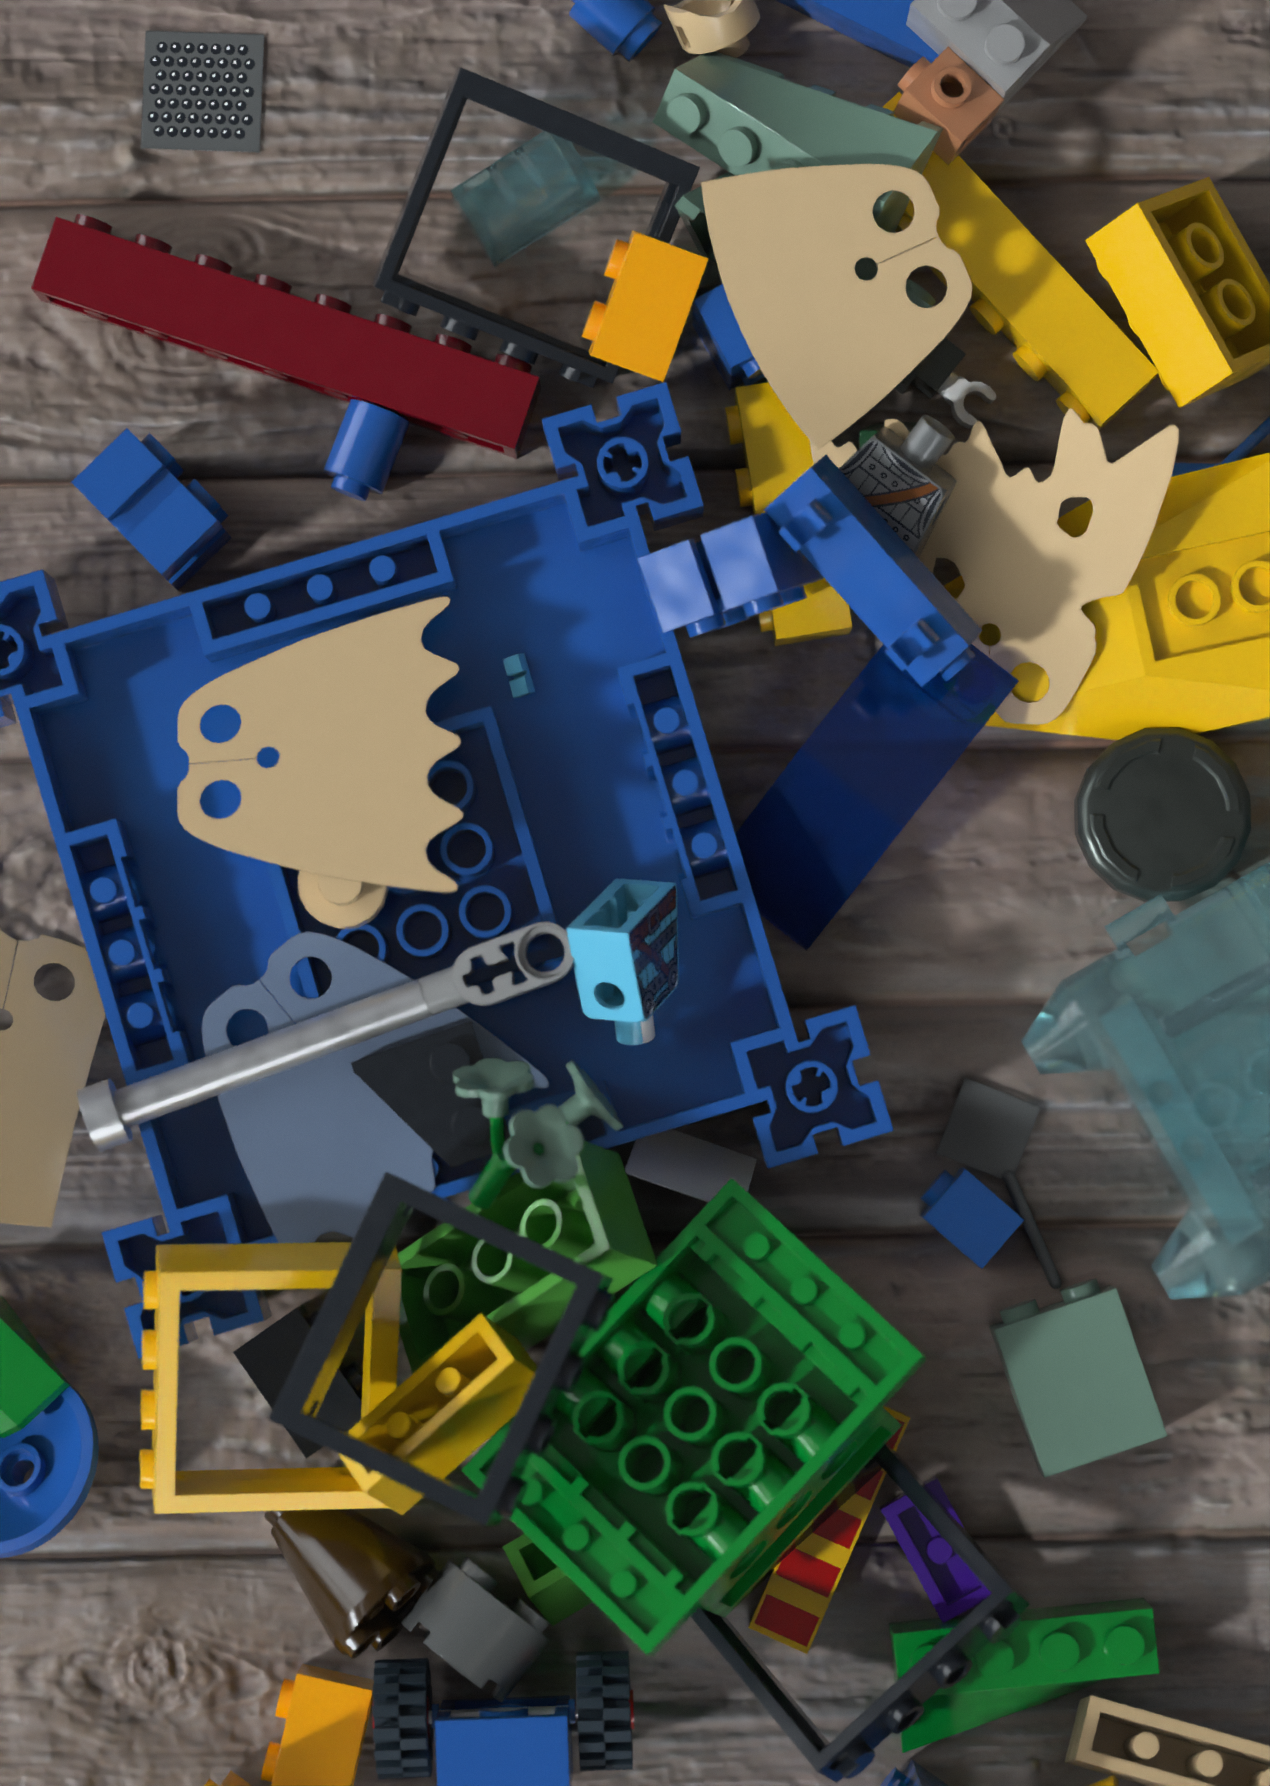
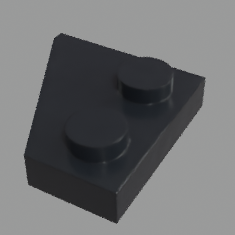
M471 1021L351 1062L354 1073L451 1168L492 1154L489 1117L483 1115L482 1098L459 1096L456 1093V1084L453 1080V1072L463 1066H474L476 1062L484 1059ZM503 1116L506 1143L511 1138V1135L505 1117Z

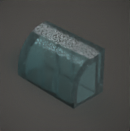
M545 131L451 190L455 207L494 267L600 201L597 188L573 144Z

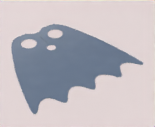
M299 933L291 937L271 954L268 960V968L259 980L247 986H232L206 1009L202 1019L205 1056L208 1057L235 1047L227 1037L226 1027L232 1015L240 1010L252 1009L258 1011L268 1023V1034L292 1026L295 1023L303 1022L414 980L346 942L321 933ZM305 957L321 959L328 965L331 971L332 981L330 988L324 995L318 998L307 999L301 997L293 990L290 984L292 967L297 961ZM455 1007L219 1094L217 1097L239 1159L278 1243H314L321 1234L329 1231L354 1238L385 1172L401 1177L430 1192L435 1189L432 1165L433 1149L354 1073L351 1062L471 1021L484 1059L499 1058L506 1062L523 1061L529 1065L531 1064L495 1035ZM531 1065V1074L534 1077L533 1087H549L546 1077Z

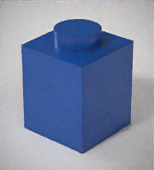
M960 1168L954 1176L948 1171L943 1170L920 1197L928 1206L919 1216L981 1269L1024 1221L1023 1218L965 1168Z

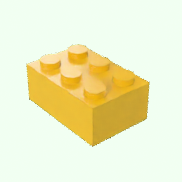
M1210 177L1135 204L1085 240L1096 259V265L1100 274L1109 282L1127 315L1131 329L1141 339L1158 370L1163 386L1171 393L1179 408L1243 381L1270 365V284Z

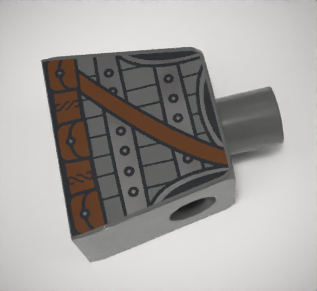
M923 415L905 440L891 429L883 427L839 468L918 558L957 482L952 475L936 464L954 440V435L943 424L927 415Z

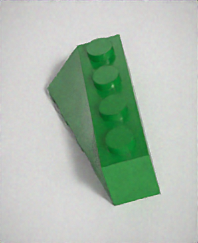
M1144 1598L1025 1609L1019 1614L1021 1616L1020 1624L1008 1637L995 1644L989 1642L971 1659L973 1662L972 1668L962 1680L950 1688H939L922 1704L924 1712L911 1727L900 1733L902 1753L1111 1678L1160 1674L1153 1608ZM967 1615L955 1616L945 1623H942L940 1618L889 1623L895 1682Z

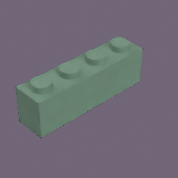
M717 51L702 54L674 69L653 120L654 124L735 176L784 168L849 164L895 165L915 170L922 175L943 130L942 127L924 121L915 124L894 117V111L874 104L864 107L835 97V91L815 84L806 87L785 80L782 73ZM893 190L883 193L874 203V221L884 231L895 233L910 198L900 191Z

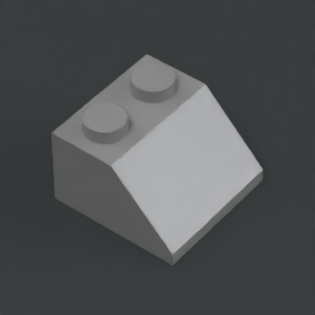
M914 0L910 5L906 25L938 55L947 47L956 53L1004 99L998 109L1000 111L1083 24L1088 16L1071 0Z

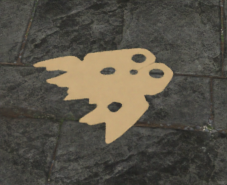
M1069 409L1063 418L1052 474L1042 482L1035 480L1032 471L1028 467L1015 476L1009 477L1005 473L1003 465L981 421H977L974 424L970 437L966 442L955 443L948 454L940 457L936 464L952 475L957 482L919 559L932 574L936 558H947L954 562L965 583L964 590L955 600L980 628L988 623L996 625L1000 629L1001 638L996 645L990 646V704L989 646L981 642L979 635L969 646L976 656L965 666L970 676L969 688L959 698L947 699L941 697L932 688L930 680L921 687L906 669L901 671L894 663L909 695L925 715L936 720L971 721L990 705L1005 722L1040 725L1055 720L1064 711L1078 689L1096 653V628L1082 612L1081 606L1096 599L1122 594L1130 582L1155 527L1172 476L1179 442V429L1175 425H1169L1112 464L1107 462L1099 429L1093 424L1083 423L1079 415L1073 409ZM897 419L885 420L884 427L891 429L904 440L910 434L904 423ZM831 440L818 450L810 441L814 464L824 455H827L840 468L857 452L852 442L836 447ZM1069 497H1086L1093 504V514L1088 528L1084 534L1078 537H1071L1057 524L1061 503ZM1031 662L1038 664L1048 675L1050 683L1048 692L1037 702L1028 703L1021 701L1010 690V673L1021 663Z

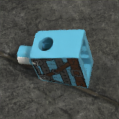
M616 878L567 927V936L571 956L574 958L573 966L583 1013L592 1019L614 1020L616 1040L619 1043L640 1045L654 1039L653 1013L677 988L679 981L676 883Z

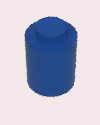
M351 399L323 469V472L334 478L330 488L360 501H366L369 492L383 494L410 422L379 406Z

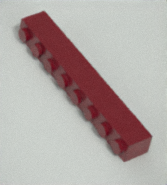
M76 214L74 222L55 217L31 289L41 301L347 403L351 399L364 401L391 411L405 418L410 424L515 459L518 458L541 390L540 378L530 374L532 365L505 354H496L494 362L470 354L472 349L470 344L444 334H436L434 342L410 334L412 329L410 324L388 315L376 314L374 322L350 314L352 309L350 304L328 295L316 294L314 302L291 295V285L271 276L256 274L254 282L231 275V265L207 255L196 254L194 262L171 255V245L147 235L136 234L134 242L110 235L113 228L111 225L90 216Z

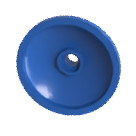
M71 1385L22 1430L5 1438L0 1437V1558L21 1555L52 1539L73 1519L90 1491L96 1474L99 1456L97 1426L88 1404ZM34 1467L33 1474L28 1479V1481L24 1483L25 1474L29 1469Z

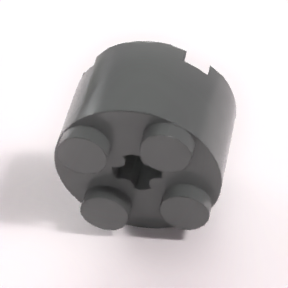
M467 1556L459 1566L448 1560L402 1619L401 1624L411 1632L417 1623L420 1622L428 1629L422 1636L425 1639L423 1642L425 1645L481 1689L489 1679L496 1682L497 1686L492 1691V1695L499 1702L503 1703L550 1642V1639L543 1634L549 1622L518 1596L509 1606L491 1591L498 1584L496 1579Z

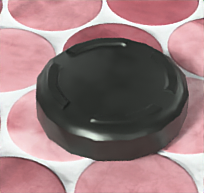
M1144 728L1110 744L1086 769L1074 800L1075 837L1088 866L1113 890L1143 902H1180L1215 887L1239 862L1251 832L1250 793L1236 763L1212 740L1181 728Z

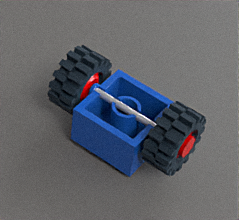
M629 1650L576 1653L577 1705H575V1699H570V1695L511 1697L506 1698L503 1703L495 1698L442 1700L439 1708V1704H432L431 1672L428 1658L375 1660L372 1715L373 1740H375L374 1756L378 1779L431 1777L433 1769V1729H435L437 1786H571L573 1778L571 1723H576V1718H578V1747L581 1772L633 1770L632 1730H635L634 1694L630 1684Z

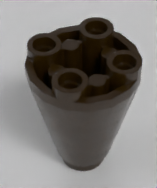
M353 1509L266 1511L265 1519L273 1526L271 1529L272 1537L331 1642L342 1655H349L352 1659L361 1655L370 1645L376 1651L387 1646L404 1627L399 1616L413 1601L416 1603L439 1573L435 1568L436 1561L428 1553Z

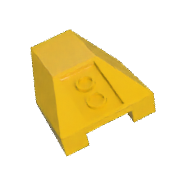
M1270 452L1171 477L1144 554L1124 592L1116 596L1096 599L1081 606L1082 612L1096 628V653L1071 701L1055 720L1040 725L1013 724L1005 722L988 705L974 720L950 722L1117 741L1144 728H1181L1194 734H1201L1270 719ZM1091 500L1058 518L1057 524L1071 537H1078L1086 532L1093 514ZM962 576L944 585V588L954 599L958 598L965 588ZM988 623L981 627L982 631L979 634V639L983 644L989 646L990 704V646L996 645L1000 641L1001 632L996 625ZM1031 662L1021 663L1010 673V690L1019 700L1028 703L1037 702L1048 692L1050 684L1048 675L1038 664ZM965 666L948 681H945L940 675L944 697L947 699L959 698L969 688L970 676Z

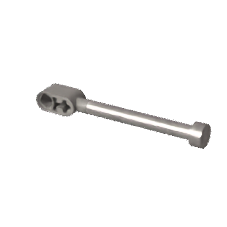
M536 923L468 948L460 954L452 967L117 1090L111 1079L82 1088L77 1091V1095L89 1134L98 1151L103 1152L132 1141L131 1127L463 1004L470 1002L479 1006H492L560 981L573 968L574 958L571 956L567 931L554 923ZM543 934H550L559 938L565 949L563 962L558 968L550 972H540L533 969L527 959L529 944L534 938ZM515 944V959L520 970L528 978L526 982L515 985L514 973L511 971L493 979L495 990L490 994H484V991L479 986L469 987L467 985L466 977L475 972L473 961L483 958L489 966H497L508 962L509 959L502 952V949Z

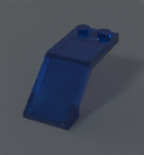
M883 644L802 745L735 835L759 914L806 951L1019 682V680L971 644L969 648L976 656L952 678L945 681L937 673L921 687L906 669L901 671L884 652L887 648Z

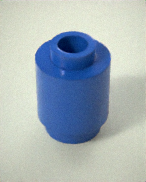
M571 0L575 4L570 10L569 16L613 56L620 53L629 62L647 46L663 25L653 15L655 7L647 0Z

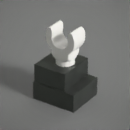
M947 336L896 388L899 393L903 394L909 385L912 384L930 399L938 392L951 405L954 419L960 425L970 429L977 420L964 409V398L971 394L978 395L988 404H991L996 399L995 392L987 384L975 381L968 382L963 377H958L952 372L966 353L950 342Z

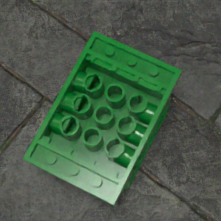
M733 1178L720 1189L656 1259L657 1266L640 1276L607 1312L609 1316L599 1332L592 1329L589 1331L579 1354L587 1357L584 1370L573 1391L570 1394L561 1391L550 1414L551 1417L558 1420L555 1432L542 1456L539 1457L532 1453L521 1476V1479L529 1483L524 1499L518 1502L511 1517V1520L646 1655L651 1657L656 1655L698 1608L724 1618L729 1615L902 1426L883 1406L927 1360L922 1353ZM515 1416L503 1425L461 1470L480 1490Z

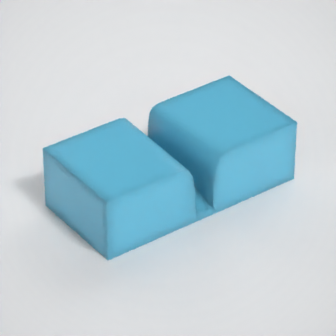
M525 653L503 659L507 675L514 677V680L509 682L513 698L535 692Z

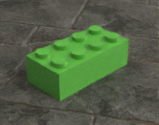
M584 1141L582 1150L576 1155L579 1168L577 1174L571 1180L564 1183L552 1181L545 1187L534 1188L525 1182L521 1171L508 1179L490 1208L480 1209L473 1204L466 1207V1209L614 1278L608 1290L612 1294L657 1266L620 1154ZM445 1222L398 1253L402 1268L399 1331L412 1374L480 1313L515 1336L524 1349L528 1350L555 1332L576 1284Z

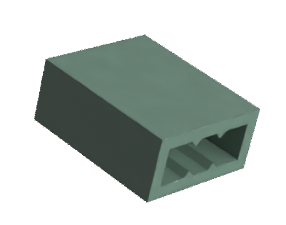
M1097 1278L1061 1289L1063 1301L1040 1309L1036 1299L1004 1308L999 1311L1002 1321L989 1326L1038 1471L1044 1478L1167 1436L1117 1288L1111 1285L1100 1288Z

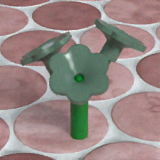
M487 1058L476 1062L474 1066H463L453 1072L456 1093L467 1098L481 1097L483 1115L489 1117L492 1157L468 1193V1199L474 1206L480 1209L490 1208L516 1168L521 1169L525 1182L534 1188L545 1187L552 1181L564 1183L574 1178L579 1168L576 1155L580 1153L584 1145L583 1135L576 1126L590 1115L603 1119L615 1131H619L624 1127L621 1120L616 1116L617 1113L613 1106L599 1091L590 1076L583 1069H580L574 1060L568 1062L566 1067L573 1078L576 1094L559 1107L548 1104L540 1107L536 1112L526 1109L513 1115L509 1124L512 1137L506 1143L503 1116L509 1113L508 1098L514 1093L525 1092L533 1088L534 1077L531 1074V1065L523 1061L506 1062L499 1058Z

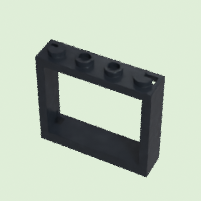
M457 67L372 284L374 287L385 291L381 302L399 311L417 316L420 306L444 315L440 327L476 341L481 330L503 339L499 350L517 359L535 365L540 354L562 363L558 374L569 380L579 382L591 388H594L597 378L613 384L620 366L590 356L589 351L399 274L465 103L468 99L665 181V186L645 235L666 243H670L680 219L675 205L683 195L691 191L700 167L472 71Z
M385 1172L269 1420L485 1526H499L503 1516L511 1519L518 1502L524 1499L529 1483L521 1479V1476L532 1453L539 1457L542 1456L553 1437L558 1420L551 1417L550 1414L561 1391L570 1394L581 1377L587 1357L579 1354L590 1329L599 1332L609 1316L607 1311L615 1295L608 1292L614 1278L401 1177ZM413 1208L576 1284L478 1496L315 1416Z
M888 1443L876 1453L740 1603L772 1574L774 1568L881 1469L885 1470L988 1588L991 1594L832 1742H828L727 1618L702 1608H698L690 1616L814 1769L836 1783L842 1778H853L866 1769L875 1757L874 1749L892 1732L899 1734L911 1727L924 1712L922 1704L939 1688H950L962 1680L972 1668L973 1662L971 1659L989 1642L995 1644L1008 1637L1020 1624L1021 1616L1019 1614L1030 1605Z

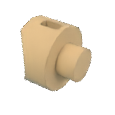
M683 0L674 6L664 4V9L682 49L690 54H705L717 51L738 58L748 50L750 41L747 34L755 28L760 19V12L755 0Z
M300 871L298 876L299 896L306 910L319 922L338 929L359 928L372 921L383 908L389 887L384 885L341 879Z

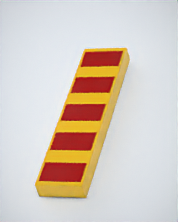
M884 1405L883 1408L902 1424L898 1431L887 1441L896 1451L909 1423L910 1416ZM881 1469L774 1568L748 1628L808 1654L886 1475L884 1469Z

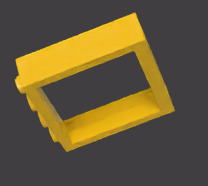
M352 1242L156 1245V1271H144L143 1281L144 1309H155V1330H142V1369L154 1370L153 1390H141L140 1404L141 1430H152V1449H140L139 1454L140 1489H152L154 1514L389 1508L364 1493L347 1467L175 1471L180 1291L331 1288ZM396 1246L365 1310L361 1419L391 1394L397 1386L402 1268Z

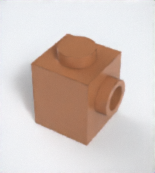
M947 47L932 63L925 57L920 58L902 77L897 86L904 92L894 109V115L897 118L915 124L924 121L942 127V133L933 151L949 165L991 123L1004 99L956 53Z

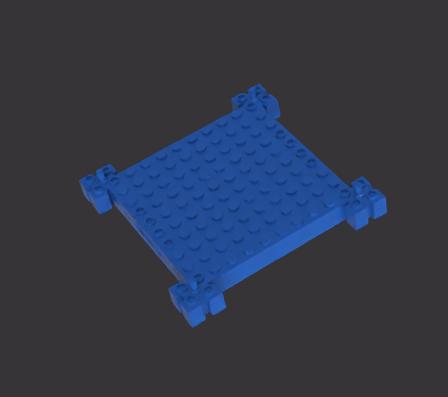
M666 382L617 396L619 416L598 423L591 404L542 419L544 434L558 480L562 481L67 629L69 626L55 579L43 569L0 582V728L17 723L12 704H14L127 1086L205 1058L202 1019L206 1009L232 986H247L259 980L268 968V960L271 954L291 937L299 933L314 932L336 938L357 947L411 979L417 980L454 966L460 954L468 948L536 923H554L567 931V927L617 878L676 883L679 981L677 988L653 1013L654 1039L640 1045L619 1043L616 1040L614 1020L592 1019L583 1013L574 966L570 973L562 980L492 1006H479L469 1002L456 1007L540 1071L549 1082V1087H533L525 1092L514 1093L508 1098L509 1113L504 1117L509 1132L510 1120L513 1115L521 1110L527 1109L536 1112L540 1107L548 1104L559 1107L576 1094L573 1078L566 1067V1064L571 1060H574L580 1069H583L590 1076L599 1091L613 1106L617 1113L616 1116L624 1126L619 1131H615L606 1121L594 1115H590L576 1126L581 1131L584 1141L604 1149L763 1101L767 1102L769 1112L751 1117L765 1165L768 1169L818 1154L813 1134L835 1128L840 1145L845 1146L894 1131L879 1080L859 1085L852 1063L853 1060L871 1055L856 1005L804 1020L803 1024L808 1040L798 1043L674 630L663 633L637 559L650 554L639 516L649 513L654 531L703 517L704 505L689 456L670 461L666 448L681 444V429ZM438 597H448L450 599L449 605L423 629L421 642L427 651L456 663L460 670L454 677L431 694L426 703V714L429 720L436 726L459 736L461 744L455 750L435 762L430 768L427 779L428 786L432 792L440 799L459 808L463 813V818L433 837L427 845L426 854L429 863L438 872L446 875L457 884L458 888L456 891L446 893L388 886L389 890L384 906L372 921L359 928L338 929L319 922L306 910L299 896L298 876L300 870L216 847L193 836L183 828L177 813L178 787L188 774L189 756L178 743V714L182 704L189 696L214 679L303 639L397 608ZM525 653L535 692L513 698L509 682L514 680V677L507 675L503 659ZM229 705L213 706L201 718V733L211 742L223 743L229 741L240 730L241 718L237 710ZM266 747L258 753L255 759H257L261 767L271 768L278 763L280 755L274 747ZM227 780L212 782L201 794V809L206 815L215 819L231 816L240 806L242 798L240 789L236 784ZM550 934L537 936L531 941L527 949L529 964L533 969L540 972L555 970L561 965L565 956L562 941ZM515 944L502 949V952L509 959L508 962L497 966H489L483 958L473 961L475 972L466 977L467 985L469 987L479 986L484 991V994H490L495 990L493 979L511 971L514 973L515 985L526 982L528 978L520 970L515 959ZM305 957L297 961L290 973V984L293 990L299 996L307 999L318 998L324 995L330 988L332 981L328 965L315 957ZM252 1009L240 1010L234 1013L228 1021L226 1027L227 1037L233 1046L246 1043L267 1035L268 1023L258 1011ZM217 1095L138 1124L170 1232L167 1233L162 1215L101 1232L116 1283L135 1277L142 1301L124 1308L138 1359L142 1358V1330H155V1309H144L143 1281L144 1271H156V1245L278 1243L239 1159ZM433 1150L432 1165L435 1189L432 1193L445 1198L471 1190L491 1159L492 1154L451 1168ZM516 1168L510 1177L521 1171V1169ZM265 1289L180 1291L179 1346L189 1344L198 1339L193 1321L209 1317L215 1336L270 1318L272 1313Z

